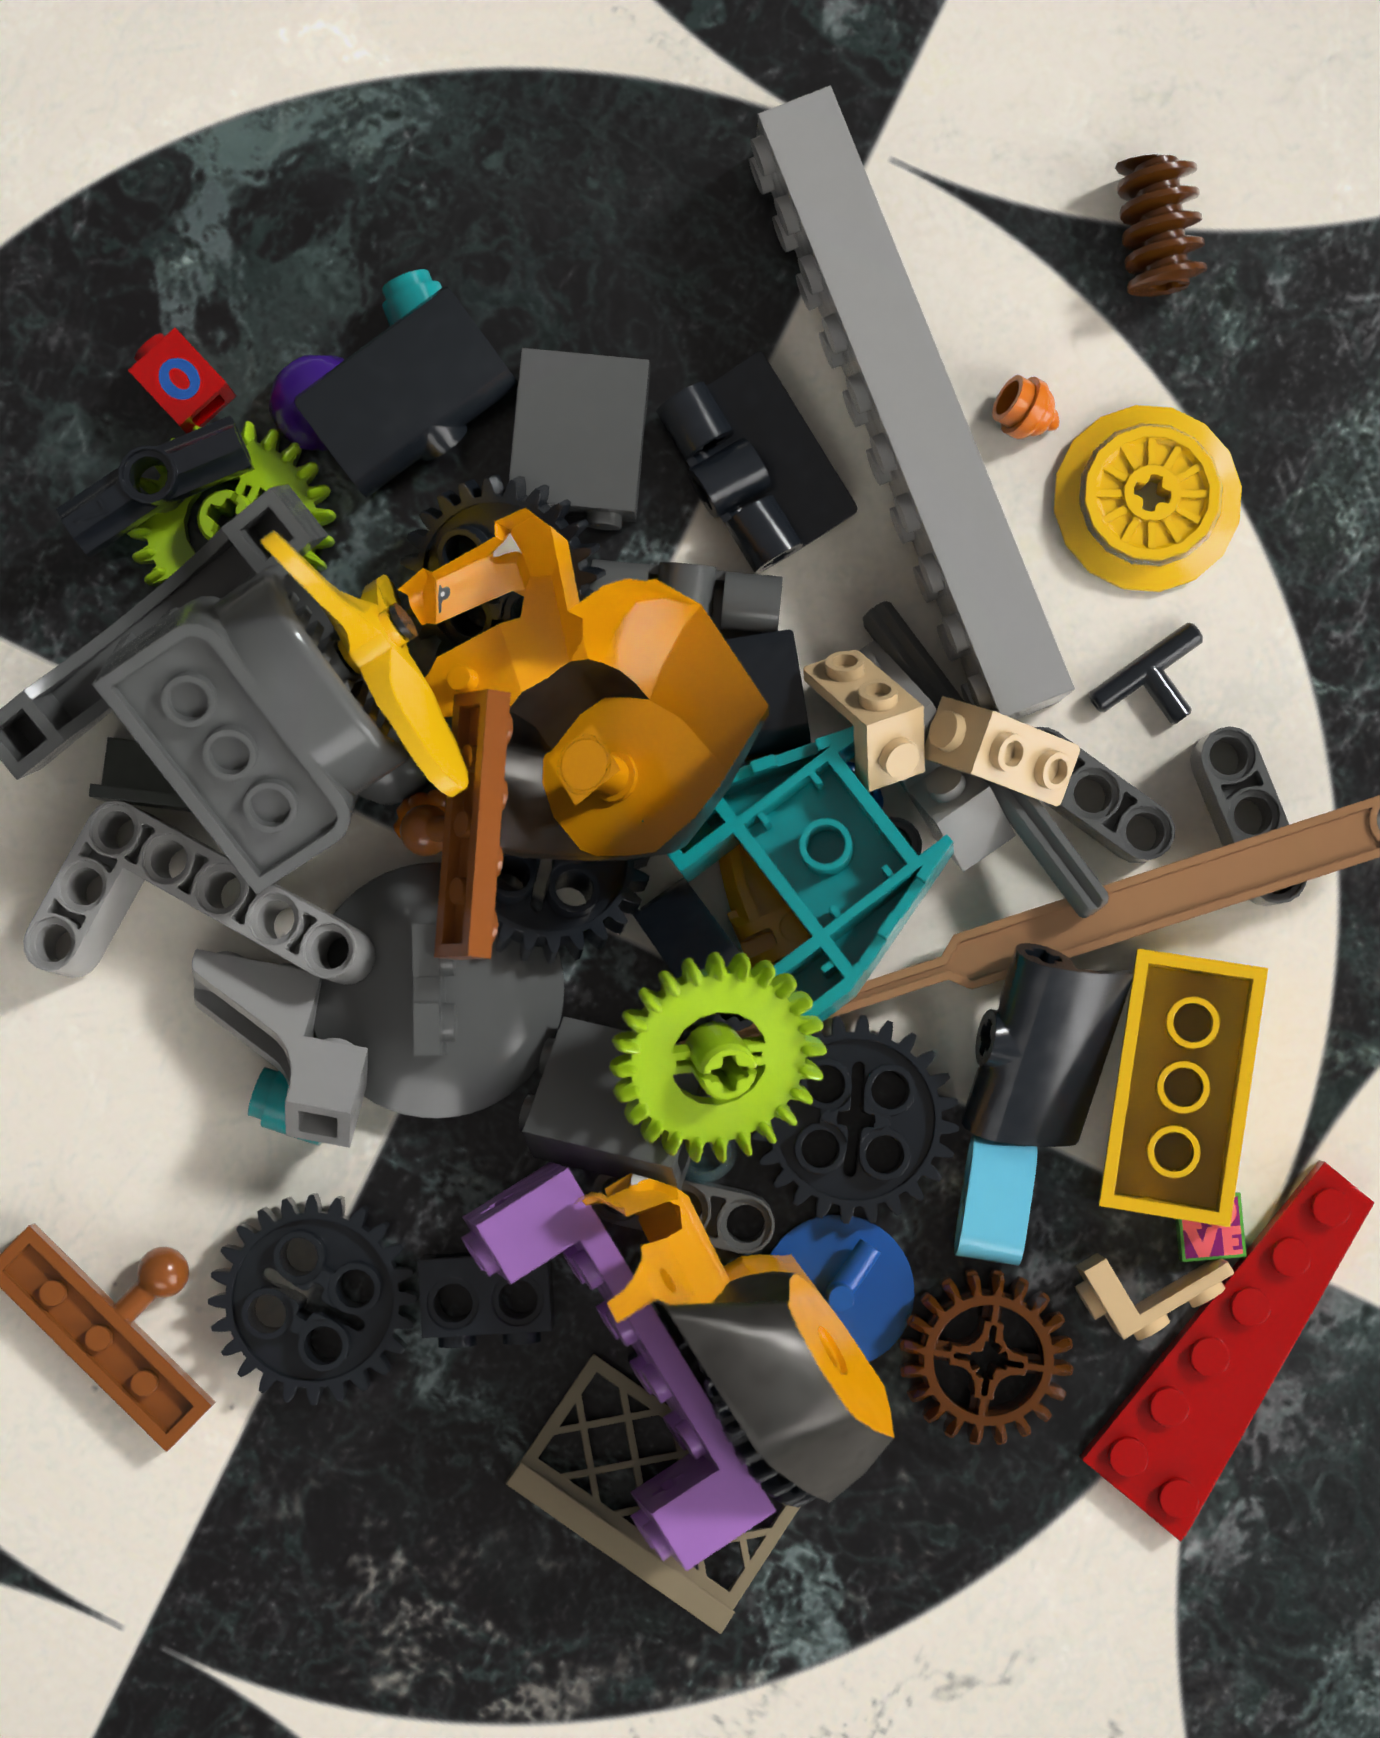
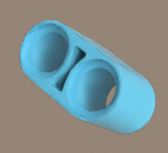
M972 1135L967 1153L955 1232V1256L1020 1265L1025 1247L1034 1188L1037 1146L994 1142Z

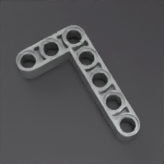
M118 800L103 803L89 816L29 924L23 939L24 952L27 959L36 968L70 978L83 977L92 972L100 962L143 882L146 880L305 971L342 985L356 984L366 978L375 962V948L371 939L361 930L276 883L256 894L226 855L151 813ZM132 820L134 824L132 839L127 845L119 848L117 843L119 829L124 823ZM185 849L187 853L186 866L179 875L172 878L169 873L170 860L177 851ZM100 875L103 884L101 895L95 902L89 904L86 895L88 885L94 878ZM238 878L240 882L239 897L233 905L224 908L221 901L223 887L228 881ZM291 907L294 913L293 927L287 935L277 938L274 932L275 919L282 910ZM69 932L71 936L70 950L63 959L58 960L55 948L57 941L62 934ZM345 937L349 945L347 959L341 966L331 969L327 958L329 947L335 940Z

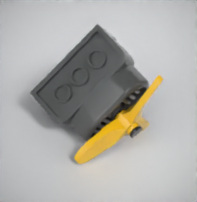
M275 531L262 538L260 542L281 565H272L265 568L221 599L215 596H201L189 601L180 608L175 607L162 615L157 624L138 637L131 631L121 638L92 683L256 894H259L337 843L347 832L359 793L408 761L410 755L427 779L448 797L456 796L465 790L469 783L468 770L462 754L441 713L435 694L409 654L406 643L417 637L418 633L411 618L401 607L398 591L392 580L383 574L364 587L360 599L338 590Z

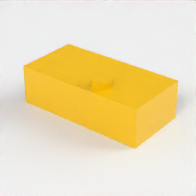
M1137 948L1099 1195V1206L1224 1227L1231 1226L1268 968Z

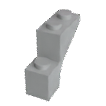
M874 640L859 651L924 706L925 745L930 725L937 710L932 701ZM925 759L924 773L899 781L924 819L935 840L939 841L946 834L952 839L954 854L951 858L963 872L1016 836L991 787L980 777Z
M196 949L192 959L195 1005L284 1075L289 1085L285 1100L286 1136L350 1148L367 1086L368 1048L355 1046L340 1038H327L324 1040L314 1038V1023L322 978L305 971L293 963L279 965L247 959L229 951L215 953Z

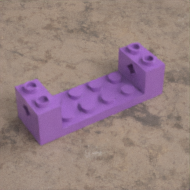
M549 1162L463 1216L470 1232L461 1237L480 1270H484L489 1277L497 1273L512 1284L562 1252L578 1280L582 1284L586 1283L591 1290L595 1288L599 1290L605 1300L596 1306L600 1317L616 1340L620 1338L626 1347L629 1345L633 1346L638 1357L629 1362L634 1373L649 1395L654 1394L661 1404L665 1401L667 1402L672 1411L665 1415L663 1419L679 1446L683 1450L687 1449L689 1451L688 1455L630 1492L640 1510L631 1515V1518L651 1549L654 1548L662 1561L672 1556L688 1571L775 1513L776 1509L765 1491L762 1490L760 1483H756L749 1475L746 1463L741 1464L735 1455V1449L732 1443L727 1441L722 1431L721 1422L713 1412L711 1402L652 1305H646L617 1323L607 1302L621 1293L634 1276L592 1206H586L582 1201L573 1205L578 1198L584 1196V1193L567 1167Z

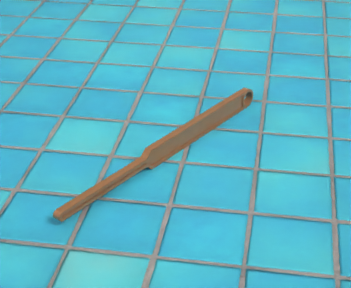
M1380 795L1104 885L1103 887L1109 896L1107 904L1095 914L1084 919L1078 916L1066 898L954 934L941 957L866 981L855 998L827 1019L946 980L971 990L1006 979L1015 948L1019 944L1031 943L1046 946L1071 958L1379 858L1380 830L1377 825V815L1380 810ZM754 1023L741 1031H736L740 1038L760 1036L759 1029ZM686 1040L681 1041V1042H678V1043H680V1044H685V1041H686Z

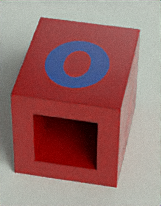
M175 327L166 336L159 333L148 339L135 354L134 359L137 362L128 369L133 377L186 434L192 432L195 425L204 427L237 397L227 382Z

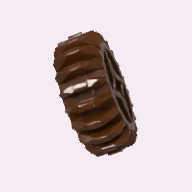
M971 1269L965 1272L964 1279L967 1291L959 1293L957 1286L951 1278L946 1277L941 1280V1286L949 1299L940 1305L934 1296L928 1292H925L920 1297L924 1306L932 1314L928 1320L918 1314H908L906 1318L907 1324L914 1330L922 1333L920 1339L911 1337L901 1338L899 1340V1348L906 1353L917 1354L918 1360L907 1361L901 1364L899 1370L901 1376L905 1378L922 1377L921 1381L912 1385L907 1390V1395L911 1402L922 1401L930 1396L933 1398L922 1412L923 1418L928 1423L936 1421L947 1412L948 1415L943 1426V1432L946 1436L953 1438L958 1434L963 1423L966 1422L968 1423V1441L972 1445H979L983 1438L984 1426H991V1434L996 1444L1002 1445L1007 1442L1004 1424L1013 1422L1021 1436L1026 1437L1031 1434V1428L1023 1416L1033 1410L1038 1418L1044 1422H1047L1052 1417L1049 1409L1040 1402L1045 1394L1055 1400H1064L1066 1391L1058 1384L1051 1382L1052 1375L1064 1377L1072 1375L1073 1366L1064 1360L1054 1359V1354L1072 1349L1073 1343L1068 1336H1050L1051 1332L1060 1328L1065 1323V1319L1060 1312H1051L1042 1317L1039 1316L1050 1301L1046 1293L1039 1291L1025 1302L1023 1299L1028 1291L1029 1282L1025 1278L1018 1276L1012 1282L1008 1292L1003 1291L1004 1273L998 1269L991 1271L988 1279V1288H981L978 1273ZM983 1305L982 1314L978 1315L977 1324L970 1335L959 1339L947 1338L946 1341L938 1340L945 1326L955 1316L967 1309ZM1003 1307L1018 1313L1027 1321L1035 1338L1037 1354L1026 1353L1020 1348H1014L1005 1344L1003 1340L1004 1324L1001 1322ZM990 1336L994 1341L992 1345L994 1350L998 1354L1002 1353L1007 1359H1000L999 1362H989L987 1370L983 1372L981 1377L977 1372L980 1368L974 1359L969 1361L965 1354L971 1355L972 1352H982L985 1342L989 1341ZM934 1359L948 1361L950 1365L959 1366L968 1371V1389L971 1392L969 1405L955 1400L940 1387L935 1375ZM1026 1373L1032 1374L1027 1385L1015 1397L1005 1403L989 1407V1402L994 1399L996 1387L1002 1379L1010 1375L1025 1376Z

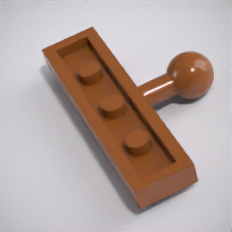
M483 689L454 695L451 732L468 770V786L454 797L446 795L445 812L433 805H419L410 809L401 821L400 836L402 842L412 853L419 856H432L442 851L434 958L452 960L491 959L492 943L498 931V918L495 912L497 877L503 864V852L500 846L501 818L508 798V786L504 779L506 751L513 731V721L509 713L510 692Z
M35 1223L29 1225L0 1254V1288L158 1445L168 1452L216 1402L134 1320L156 1298L172 1297L185 1287L189 1278L187 1260L179 1251L171 1247H157L150 1250L142 1257L138 1265V1281L115 1303Z

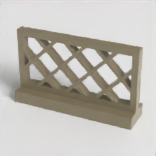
M592 1354L504 1483L721 1634L735 1613L733 1610L799 1508L783 1505L769 1527L746 1531L730 1542L738 1541L743 1568L728 1591L707 1577L704 1560L696 1565L697 1569L692 1567L688 1571L672 1556L662 1561L654 1548L651 1549L638 1528L623 1518V1516L632 1515L640 1510L639 1506L611 1510L601 1503L596 1474L632 1467L637 1488L644 1484L641 1465L672 1459L679 1461L688 1455L689 1451L687 1449L683 1450L673 1437L675 1451L639 1458L632 1420L656 1415L663 1419L672 1410L664 1402L661 1404L655 1396L649 1395L641 1386L595 1354ZM598 1373L618 1387L623 1415L586 1422L581 1394L594 1375ZM628 1395L649 1410L631 1413ZM575 1405L578 1423L560 1427ZM624 1422L631 1460L594 1467L588 1429ZM580 1430L586 1469L560 1474L538 1459L554 1435ZM588 1476L591 1495L571 1482L570 1479ZM762 1537L749 1557L746 1540Z

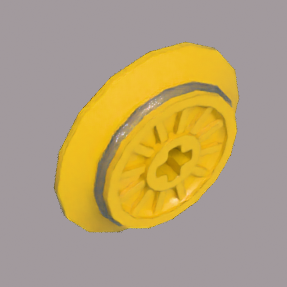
M1134 405L1101 416L1072 441L1056 473L1053 511L1065 546L1090 574L1123 590L1161 592L1196 580L1224 555L1239 525L1242 486L1230 451L1206 424L1174 408ZM1148 481L1157 484L1156 495L1165 498V503L1158 502L1151 511L1143 509V498L1134 494V490H1141Z

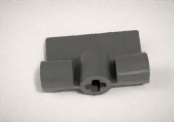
M599 559L592 560V567L606 570L605 576L590 583V589L596 591L603 585L627 578L643 581L657 579L700 603L724 639L778 631L783 576L718 571L714 566L688 563L660 562L659 565Z

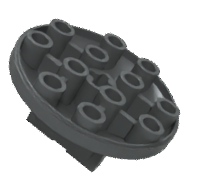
M439 862L419 863L386 872L357 889L333 914L334 916L361 930L371 939L375 948V962L366 978L356 984L342 985L322 978L314 1023V1030L318 1039L340 1038L355 1046L368 1048V1076L364 1097L388 1110L420 1118H449L471 1114L503 1100L516 1091L538 1069L546 1040L549 1037L556 1038L562 1018L565 994L564 972L559 951L554 964H548L543 947L534 946L528 960L522 961L519 942L512 940L501 953L496 951L498 932L492 943L491 959L452 960L434 958L441 863ZM497 878V886L501 889L517 891ZM530 903L531 909L537 911ZM345 937L335 940L329 947L327 958L331 969L341 966L347 959L349 945Z

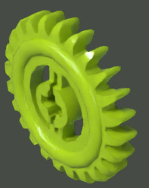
M250 421L244 423L241 435L255 470L229 480H239L235 491L228 489L220 490L207 496L200 505L197 515L198 527L203 536L209 541L221 529L217 523L222 515L226 517H232L235 513L238 515L260 497L263 491L266 492L271 487L288 484L321 526L327 525L336 519V514L331 509L317 508V505L330 495L331 489L325 484L309 486L319 471L317 463L310 461L296 468L302 452L299 444L296 442L291 443L288 448L279 453L280 434L274 428L268 431L261 443H257L256 428ZM195 425V426L193 427V431H194V430H197V429H199V428H201V427H199L198 425ZM155 466L161 475L159 480L141 477L140 487L148 494L159 492L167 481L168 471L166 467ZM202 492L184 499L172 511L155 514L146 520V523L137 526L127 533L133 539L148 542L146 547L132 555L133 560L139 564L156 563L154 569L144 578V582L148 586L161 585L196 553L190 543L187 524L191 508ZM329 535L303 557L315 570L325 571L327 564L314 553L316 549L332 547L335 544V540Z
M713 952L707 958L705 969L699 970L691 958H687L682 963L681 977L676 979L667 970L659 973L658 977L662 987L659 992L648 988H642L638 991V996L645 1005L643 1010L627 1009L623 1012L622 1018L632 1028V1031L617 1033L612 1039L615 1048L625 1053L615 1057L609 1065L613 1075L622 1078L616 1083L613 1093L618 1101L622 1103L628 1102L624 1110V1116L630 1124L636 1125L642 1121L641 1134L646 1142L653 1143L662 1134L661 1141L664 1150L668 1155L674 1156L683 1139H685L686 1151L692 1161L696 1163L701 1159L705 1143L709 1142L716 1158L724 1163L727 1159L729 1140L735 1139L742 1152L747 1156H751V1132L756 1130L770 1143L775 1144L776 1136L770 1120L777 1117L786 1121L791 1126H796L797 1119L787 1105L789 1100H798L809 1105L813 1103L812 1096L800 1083V1080L810 1079L819 1081L823 1079V1074L814 1062L806 1059V1057L823 1056L827 1052L825 1045L820 1039L810 1036V1034L821 1031L823 1023L818 1016H800L812 1008V998L803 991L793 992L797 987L794 977L789 973L775 976V967L769 960H762L756 963L750 970L751 962L745 953H738L732 958L728 967H725L720 954ZM718 1012L739 1014L752 1021L760 1033V1036L740 1038L734 1028L728 1024L711 1021L701 1024L693 1030L685 1044L675 1045L684 1029L699 1018ZM693 1073L701 1087L712 1097L695 1096L683 1090L675 1082L673 1075Z

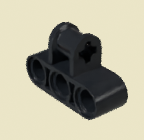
M684 877L638 909L635 914H632L676 978L682 976V963L687 958H691L698 969L701 970L705 969L707 958L713 952L720 954L725 967H728L732 958L740 953ZM718 1012L704 1016L707 1022H724L733 1027L735 1031H741L753 1024L752 1021L734 1013Z

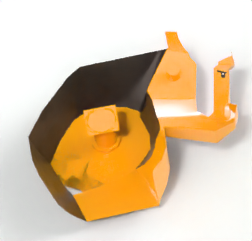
M526 507L495 521V537L433 572L422 568L398 589L408 595L410 607L422 626L427 623H440L511 591L524 596L520 618L500 623L438 656L430 672L425 677L435 694L441 713L450 730L452 727L454 695L483 689L511 693L509 713L513 721V731L507 745L504 778L508 786V798L502 811L500 846L504 854L534 859L610 861L669 854L687 846L731 786L769 715V705L700 603L657 579L643 581L629 578L603 585L579 602L568 540Z

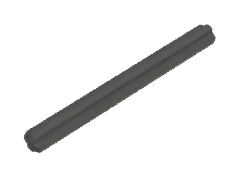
M888 601L881 602L863 616L864 628L872 639L883 648L932 701L936 710L942 696L965 702L892 603ZM985 780L991 787L1011 826L1078 916L1084 919L1102 909L1108 902V892L1040 801Z

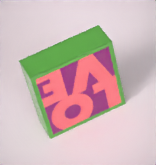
M1235 1192L1230 1227L1175 1219L1179 1261L1192 1262L1247 1257L1240 1192Z

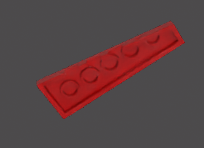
M1318 1161L1246 1250L1247 1257H1240L1232 1267L1234 1274L1222 1281L1225 1290L1214 1299L1200 1306L1079 1455L1087 1465L1180 1542L1189 1532L1375 1203L1325 1161Z

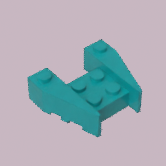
M854 726L817 738L813 743L774 756V754L756 759L751 761L750 765L741 767L727 792L687 846L667 854L689 883L739 844L744 848L811 936L810 939L774 965L775 976L782 973L791 974L797 983V987L793 992H806L813 1000L812 1008L800 1016H818L822 1022L857 996L954 854L953 841L948 834L919 856L912 849L846 764L855 757Z

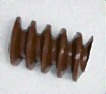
M1158 154L1142 155L1118 162L1115 169L1120 175L1125 177L1118 183L1117 194L1121 199L1128 201L1120 209V219L1124 224L1131 226L1124 231L1122 244L1127 249L1133 251L1126 256L1124 265L1128 273L1136 276L1128 282L1127 292L1134 296L1155 297L1180 292L1188 288L1190 278L1207 271L1206 263L1188 260L1187 253L1202 248L1205 245L1204 238L1185 235V228L1202 221V213L1183 210L1182 207L1183 203L1200 195L1198 187L1180 185L1181 178L1197 171V163L1194 161L1178 160L1173 155Z

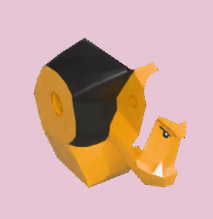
M630 1173L605 1188L608 1197L602 1193L591 1192L578 1198L573 1205L580 1201L586 1206L604 1203L625 1216L632 1214L639 1216L638 1220L649 1241L648 1244L641 1245L642 1260L634 1278L621 1293L607 1302L617 1323L653 1301L664 1305L755 1449L772 1468L807 1493L830 1503L865 1474L894 1439L891 1411L885 1386L842 1321L792 1254L783 1256L745 1255L723 1266L689 1196L674 1186Z

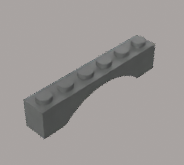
M288 484L269 488L224 525L185 564L136 606L0 709V760L16 780L41 770L113 711L92 683L121 638L131 631L138 637L157 624L162 615L175 607L180 608L189 601L201 596H215L221 599L265 568L272 565H281L260 542L262 538L273 531L286 540L302 557L329 536Z

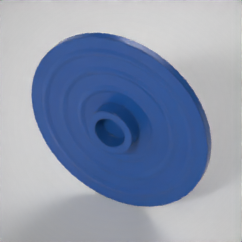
M840 1214L825 1215L822 1219L815 1217L802 1222L781 1238L770 1255L783 1256L792 1254L842 1321L868 1362L884 1354L896 1343L907 1326L906 1318L908 1314L912 1313L914 1281L904 1252L886 1231L874 1223L856 1216H852L849 1224H843Z

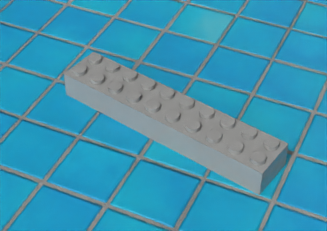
M831 85L759 113L757 135L755 138L750 139L754 157L749 158L753 177L762 195L772 192L778 214L773 216L772 220L783 250L786 253L795 249L801 273L796 274V281L802 299L809 311L818 308L822 316L824 331L819 333L822 348L832 369L842 366L848 390L843 391V398L855 427L865 424L872 448L867 449L866 454L873 475L879 485L885 483L890 485L895 502V507L890 508V515L896 532L903 544L910 541L913 542L919 562L918 566L913 567V571L921 594L927 603L936 600L943 617V624L937 626V631L943 649L950 661L956 659L961 661L967 676V683L961 685L964 701L975 706L993 710L1015 720L1059 703L1075 689Z

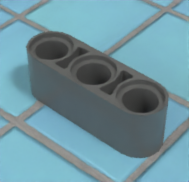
M1229 726L1219 728L1198 740L1191 752V768L1222 846L1290 825L1259 748L1250 734L1241 728ZM1215 742H1226L1237 752L1238 765L1233 774H1222L1211 764L1210 751ZM1241 800L1251 801L1261 811V827L1253 835L1243 832L1235 823V808ZM1307 881L1283 888L1277 894L1268 893L1250 899V901L1263 906L1290 902L1301 894L1306 887Z
M1035 727L1039 730H1042L1044 732H1047L1049 734H1052L1054 736H1057L1059 738H1062L1066 741L1073 743L1065 736L1049 727ZM1081 748L1061 804L1054 806L1045 803L1119 858L1130 863H1143L1162 856L1170 849L1175 838V825L1172 817L1163 807ZM1092 779L1103 788L1105 802L1102 809L1097 813L1086 812L1076 804L1074 789L1079 780ZM1134 816H1143L1149 819L1155 827L1156 840L1148 851L1139 850L1128 841L1126 828L1130 819Z
M598 1173L591 1187V1192L602 1193L603 1184L611 1176ZM685 1176L681 1190L694 1193L699 1198L702 1210L698 1217L714 1248L751 1254L761 1250L770 1242L774 1233L775 1219L769 1203L761 1195L752 1191ZM604 1203L593 1205L594 1211L603 1220L643 1231L638 1220L639 1216L635 1214L625 1216ZM741 1205H751L757 1208L764 1217L761 1231L749 1239L734 1236L727 1227V1218L730 1212Z

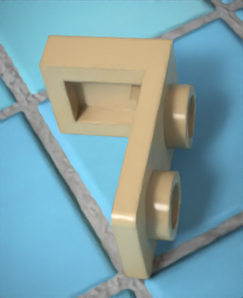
M858 650L839 651L829 655L824 660L803 668L804 681L854 725L855 775L868 792L925 772L924 706Z
M945 696L941 697L924 745L926 760L980 777L1054 806H1059L1063 800L1080 753V747L1074 743L993 710Z
M1096 1253L1076 1265L1084 1281L1076 1285L1075 1288L1095 1320L1105 1315L1114 1332L1120 1337L1126 1339L1133 1334L1136 1340H1142L1167 1326L1170 1320L1166 1314L1184 1303L1189 1302L1191 1307L1194 1308L1220 1295L1225 1290L1222 1281L1233 1275L1234 1271L1229 1262L1222 1258L1209 1260L1134 1305L1107 1259Z

